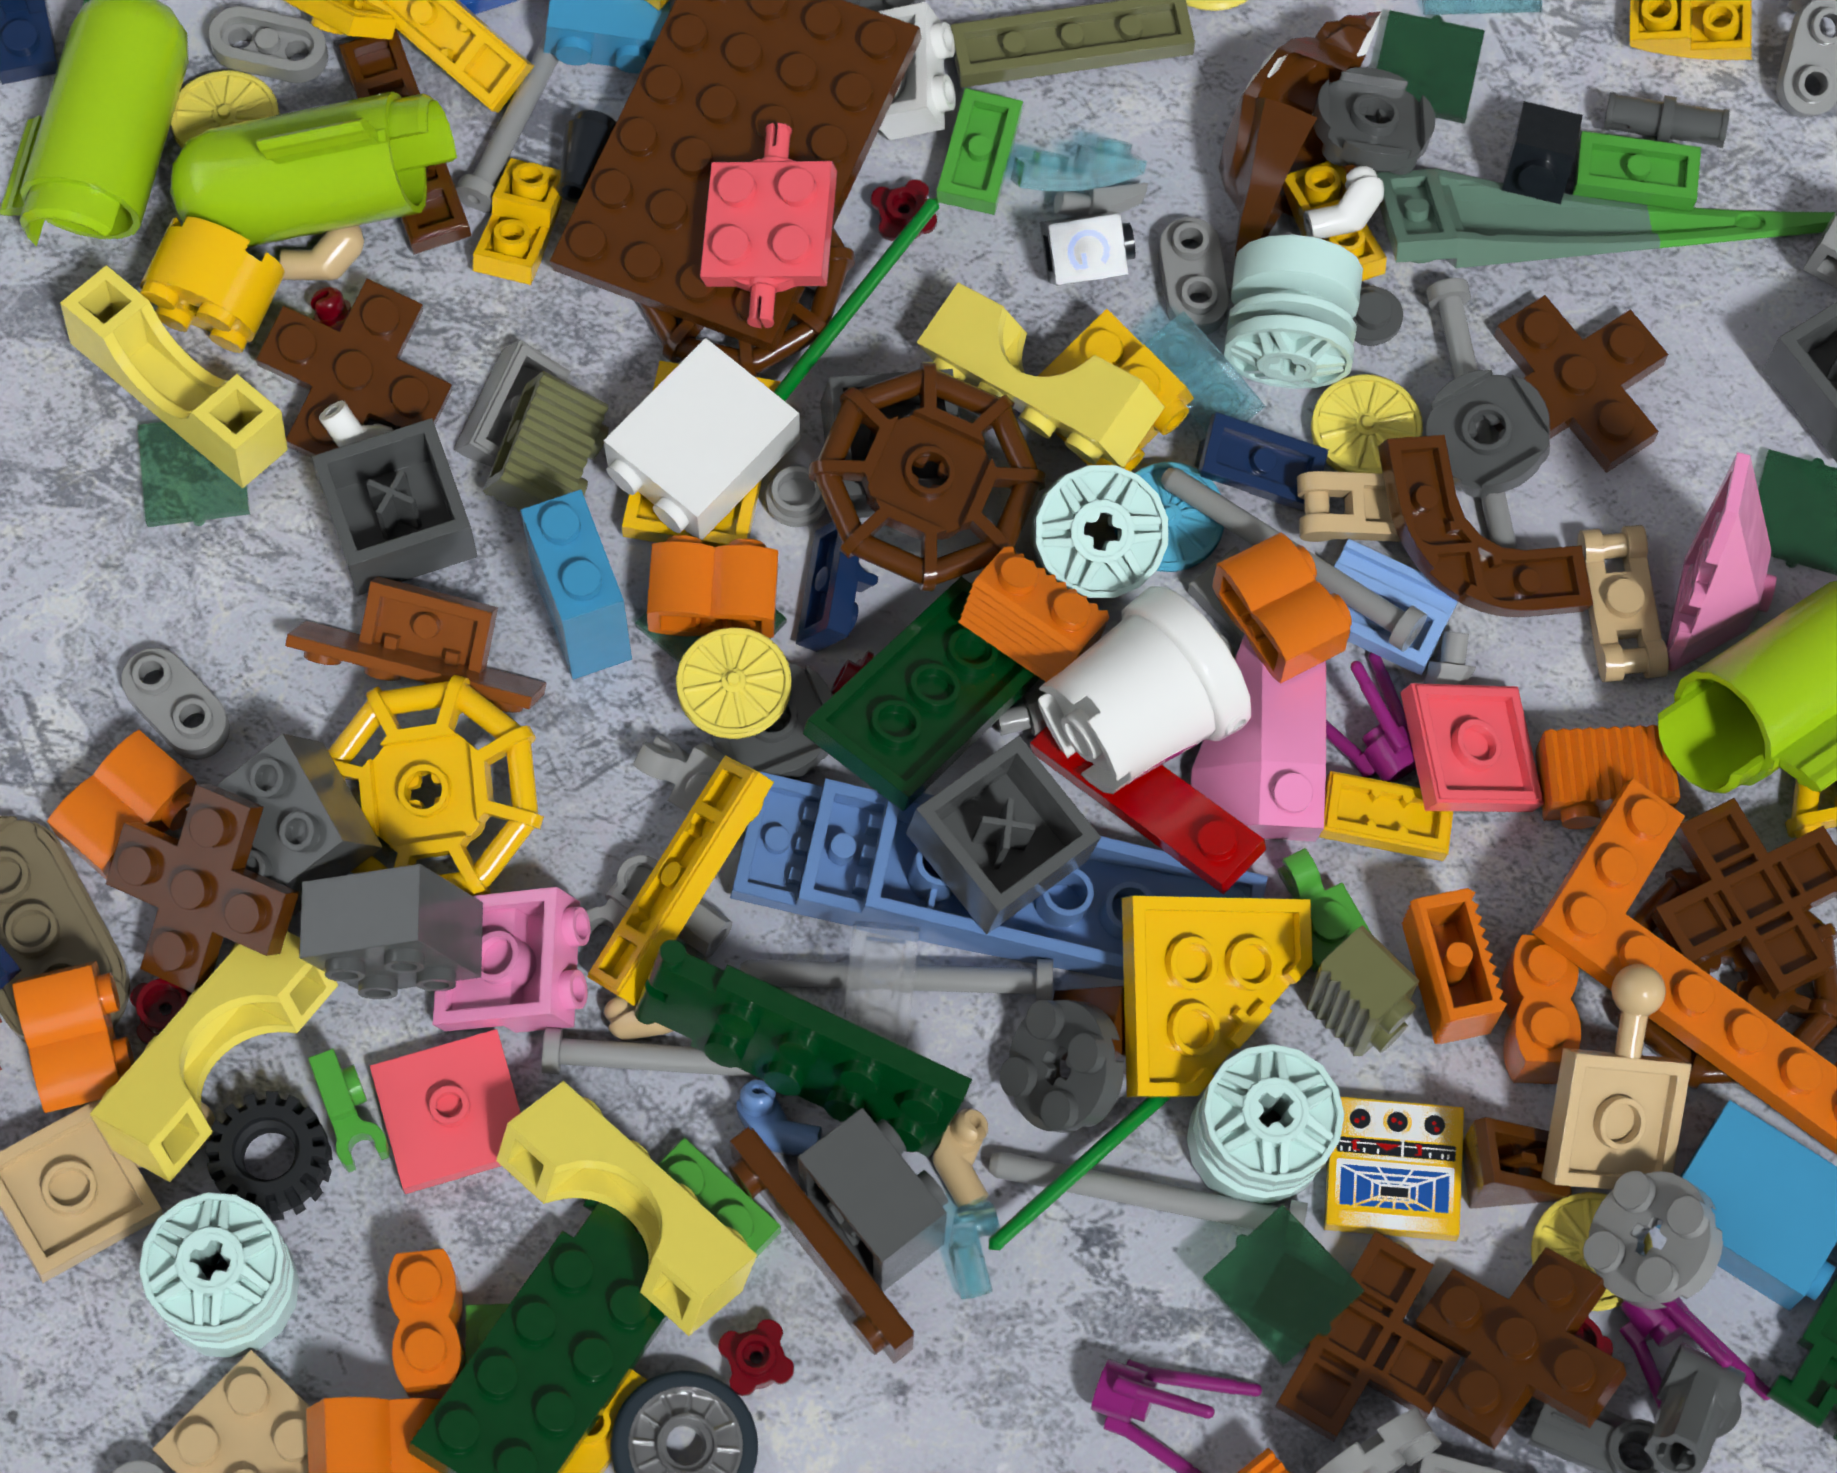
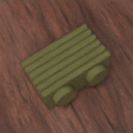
M542 371L525 384L484 486L483 492L485 495L494 496L497 501L505 502L507 506L515 507L519 512L521 509L580 489L583 495H585L588 480L581 476L588 458L593 460L598 455L604 445L603 440L608 436L609 427L602 424L605 419L604 415L609 409V405Z
M1362 925L1321 962L1307 1000V1010L1316 1011V1019L1325 1020V1029H1335V1038H1344V1047H1353V1056H1363L1373 1046L1382 1053L1408 1027L1405 1021L1417 1007L1410 999L1413 997L1412 995L1418 986L1419 980Z

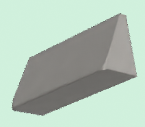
M522 340L505 347L500 353L453 450L464 457L492 467L525 384L542 371L566 382L571 371Z

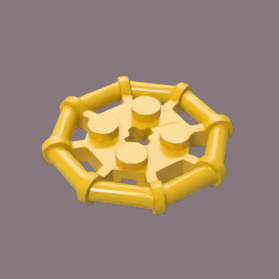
M453 675L450 681L384 691L377 686L366 692L367 701L331 745L328 752L344 780L352 779L359 781L362 812L376 836L384 840L398 853L393 868L415 865L417 859L451 855L459 872L440 874L439 876L472 896L491 894L490 885L534 829H541L544 816L538 814L531 746L536 737L532 729L528 725L521 726L473 689L470 686L469 678L459 675ZM440 708L436 724L402 728L397 720L396 714ZM464 713L496 740L478 750L473 744L455 732L459 715ZM381 725L386 737L380 743L383 748L373 760L369 758L363 767L350 764ZM506 756L512 806L494 802L490 765ZM431 775L433 783L442 786L441 796L435 798L434 805L425 809L423 802L412 800L411 793L413 789H418L422 786L423 776ZM490 816L506 820L507 823L474 863L466 847L472 840H475L482 834ZM371 856L351 872L357 874L388 868Z

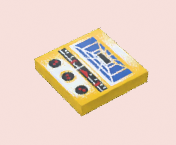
M1341 1097L1344 1110L1341 1138L1327 1160L1324 1230L1374 1234L1377 1231L1387 1236L1457 1241L1460 1236L1464 1107Z

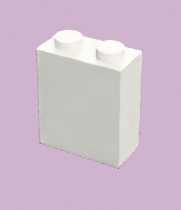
M705 338L603 440L608 465L606 470L610 478L623 491L630 495H634L638 491L654 504L653 510L657 517L672 531L681 533L683 530H686L693 537L703 540L800 440L799 412Z

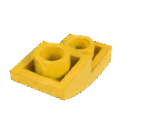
M1630 0V47L1683 58L1752 60V0Z
M510 158L492 195V215L473 253L474 272L528 285L532 284L547 248L563 199L556 189L560 178L559 169Z
M1327 161L1287 175L1283 189L1302 236H1307L1304 226L1305 211L1337 205L1345 194L1347 173L1342 166ZM1367 224L1357 232L1323 238V240L1341 245L1358 258L1363 267L1362 281L1386 273L1387 257Z

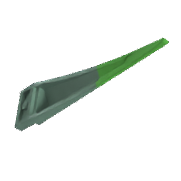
M1440 169L1412 170L1405 175H1397L1391 172L1376 173L1384 185V198L1379 204V208L1396 263H1429L1434 260L1445 259L1455 268L1822 233L1835 213L1741 211L1693 208L1692 211L1565 193L1560 205L1502 191L1503 183Z

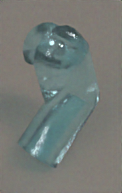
M987 1200L980 1201L972 1206L969 1203L961 1205L954 1212L948 1252L961 1299L979 1297L993 1291L980 1238L993 1235L1000 1229L995 1207L993 1203Z

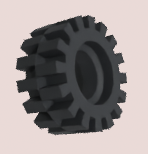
M266 1091V1099L261 1100L257 1099L255 1093L243 1096L246 1103L244 1106L237 1109L231 1103L223 1110L227 1116L225 1121L221 1123L215 1120L211 1127L214 1139L213 1142L206 1141L205 1153L210 1163L206 1164L209 1174L221 1194L237 1195L260 1207L266 1215H270L273 1221L284 1220L283 1212L291 1209L298 1215L306 1210L303 1203L309 1197L316 1202L323 1193L320 1188L322 1180L329 1182L332 1171L328 1164L329 1160H333L332 1148L327 1139L328 1136L313 1110L309 1106L307 1108L303 1107L300 1099L288 1095L287 1100L281 1099L276 1091ZM267 1133L284 1135L292 1141L295 1148V1156L291 1167L283 1175L274 1179L264 1180L252 1176L246 1170L244 1164L245 1152L250 1143L257 1137Z

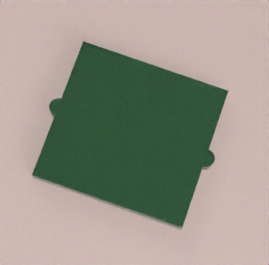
M1389 10L1376 69L1394 73L1408 81L1405 91L1412 94L1418 101H1420L1423 94L1431 103L1435 118L1465 124L1485 30L1444 22L1440 15H1434L1430 19Z
M164 422L138 425L147 527L193 522L195 526L200 527L204 525L205 520L250 514L248 485L242 489Z
M1769 449L1763 464L1758 492L1771 546V557L1785 560L1789 568H1795L1799 564L1837 575V469L1824 465V461L1821 458L1809 461Z
M1283 1204L1248 1236L1245 1234L1238 1235L1235 1241L1236 1247L1202 1278V1282L1282 1367L1288 1364L1318 1335L1322 1337L1328 1336L1331 1331L1330 1324L1365 1291Z

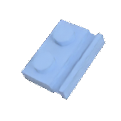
M1348 538L1338 561L1334 565L1335 568L1406 612L1409 607L1415 606L1427 614V619L1420 633L1409 648L1402 652L1389 643L1391 635L1389 631L1347 605L1352 618L1348 642L1422 676L1458 601L1438 589L1422 572Z

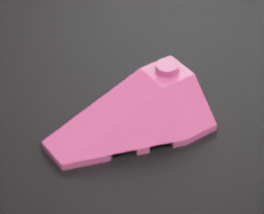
M1737 452L1685 556L1666 642L1669 671L1677 670L1747 631L1757 611L1767 612L1770 607L1777 577L1767 574L1771 546L1752 460L1748 454Z
M1244 634L1235 661L1242 672L1250 694L1251 718L1241 730L1220 741L1203 740L1191 770L1190 785L1264 839L1316 842L1324 829L1326 661L1280 684L1259 660L1246 634Z

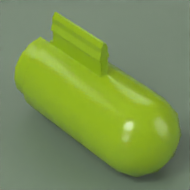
M90 0L84 3L70 26L43 117L39 115L28 119L25 124L0 206V215L20 216L19 221L23 232L36 246L38 245L44 221L74 234L97 239H122L135 235L140 228L189 63L188 33L169 6L159 0Z
M388 92L208 129L189 139L174 161L170 194L183 223L187 216L213 222L250 240L248 247L419 214L426 204L427 181L425 167L452 162L457 158L450 124L438 101L424 93L402 98L398 93Z
M1837 581L1827 583L1680 679L1674 693V703L1658 713V731L1666 756L1673 767L1688 782L1710 793L1726 794L1740 785L1752 786L1779 768L1797 779L1798 784L1804 785L1815 792H1821L1837 781Z

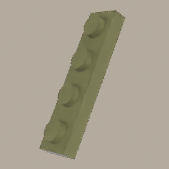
M1119 0L957 23L950 26L954 37V59L960 88L1193 55L1195 48V39L1186 0Z

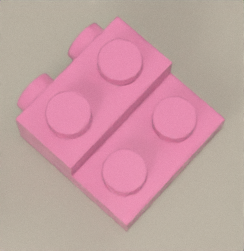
M558 887L473 896L483 902L481 978L456 981V987L451 990L435 991L433 1025L445 1032L504 1026L515 1033L545 1030L546 1027H574L575 1009H582L585 1006L588 995L586 979L583 973L577 969L578 946H585L590 939L591 933L589 916L586 910L580 907V901Z

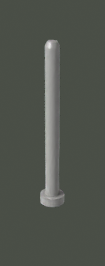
M546 33L531 60V63L534 65L533 69L515 91L473 175H463L455 188L460 202L468 207L482 212L492 211V195L496 189L494 186L559 61L556 56L544 53Z
M1448 278L1431 284L1426 289L1428 304L1431 309L1440 311L1454 379L1462 374L1478 370L1464 310V304L1471 299L1468 281L1463 278ZM1484 419L1476 423L1478 434L1472 439L1477 443L1486 442L1487 444H1493L1491 427ZM1505 492L1490 493L1487 496L1481 497L1490 541L1501 547L1516 549L1517 544Z
M1168 468L1161 478V483L1165 490L1253 546L1280 533L1179 468ZM1308 551L1317 569L1316 581L1323 585L1330 594H1338L1346 605L1391 633L1389 638L1391 645L1402 652L1409 648L1424 626L1427 619L1426 613L1415 606L1409 607L1406 612Z
M749 959L740 964L741 971L773 986L1036 994V1001H1052L1053 959H1037V968Z
M546 1027L544 1032L542 1073L559 1074L561 1065L756 1077L737 1067L728 1068L720 1066L711 1061L703 1051L694 1047L563 1038L562 1028Z
M998 1152L991 1155L988 1172L995 1178L1047 1187L1070 1165ZM1090 1170L1066 1191L1283 1235V1246L1300 1249L1308 1203L1291 1200L1290 1208L1285 1209Z

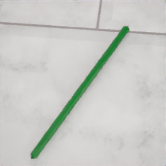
M928 198L923 206L773 391L784 401L788 399L919 235L920 231L939 210L938 198Z
M1147 1097L997 1232L989 1237L988 1249L1000 1251L1172 1097Z

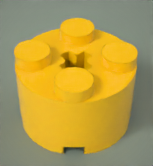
M189 216L186 217L181 226L178 218L175 217L171 220L140 283V293L158 306L155 312L161 323L177 331L187 332L190 325H194L211 332L209 338L218 346L234 353H242L247 342L253 341L281 284L285 270L268 252L265 253L262 261L250 255L246 251L250 240L232 230L204 219Z

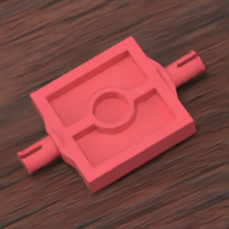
M774 123L766 126L764 158L751 162H711L700 278L706 287H739L751 292L747 324L755 328H761V324L765 328H770L774 325L773 316L775 294L777 292H783L796 286H827L837 170L832 161H794L789 159L792 128L782 123H778V129Z

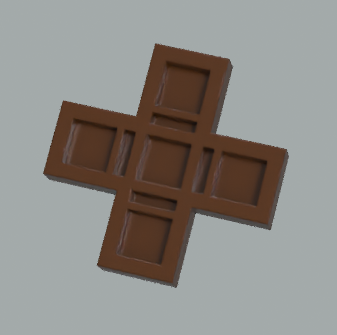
M366 278L340 332L288 307H282L256 358L257 366L310 390L286 438L287 447L310 458L339 448L319 420L320 414L327 407L338 401L346 402L361 425H367L369 419H372L396 430L431 418L436 425L452 393V384L399 360L423 312V304Z
M1546 295L1497 325L1494 338L1526 375L1523 379L1528 381L1539 392L1547 406L1550 418V439L1569 427L1606 473L1655 441L1659 433L1658 429L1625 390L1662 367L1669 354L1631 309L1585 339L1578 335ZM1501 423L1494 425L1499 433L1505 429Z
M210 783L196 784L179 839L140 822L123 824L106 885L158 907L141 963V970L193 993L213 973L224 937L265 956L281 953L299 892L245 869L264 806Z
M1735 798L1680 824L1674 835L1704 884L1655 907L1651 917L1668 945L1697 965L1740 944L1773 1000L1832 970L1835 962L1804 913L1837 896V846L1824 825L1767 852Z
M1377 1231L1374 1232L1343 1287L1284 1253L1249 1316L1307 1349L1275 1407L1333 1442L1366 1385L1409 1410L1418 1408L1424 1419H1426L1462 1357L1402 1322L1434 1265Z
M1545 1247L1509 1299L1461 1272L1452 1269L1416 1319L1418 1329L1422 1334L1466 1358L1463 1365L1434 1404L1437 1416L1494 1450L1532 1396L1590 1429L1627 1376L1623 1362L1574 1336L1606 1291V1288L1603 1286V1278Z

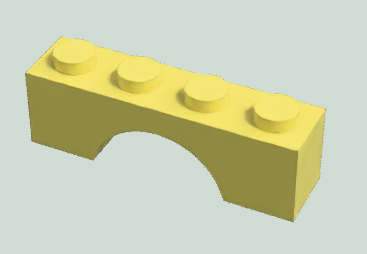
M107 265L60 302L70 344L242 489L288 450L281 410L238 374L230 380H224L211 374L196 363L166 330L150 301Z
M958 282L916 342L933 360L932 363L936 364V369H953V376L1000 398L1003 395H1007L1015 403L1013 409L1021 413L1018 418L1027 427L1047 439L1052 436L1054 431L1067 438L1065 445L1086 461L1096 464L1100 457L1114 465L1124 468L1165 408L1148 386L1136 376L1096 355L1077 368L1060 375L1039 377L1025 374L1022 356L1027 332L1002 305Z
M287 931L281 953L265 956L236 943L225 960L204 984L190 995L187 1003L162 1032L147 1044L144 1052L120 1080L104 1093L101 1101L92 1110L90 1115L113 1151L168 1182L173 1180L213 1133L202 1112L201 1095L205 1080L216 1062L230 1049L252 1037L275 1032L298 1033L337 988V981L326 978L324 971L299 958L300 937Z
M562 1081L508 1122L496 1161L543 1204L568 1198L590 1199L606 1204L626 1216L639 1230L648 1251L649 1267L640 1292L688 1336L743 1291L757 1254L748 1247L745 1239L739 1232L725 1226L701 1205L690 1188L684 1184L677 1183L652 1161L642 1145L634 1140H629L603 1117L602 1112L593 1101L586 1097H581L566 1082Z

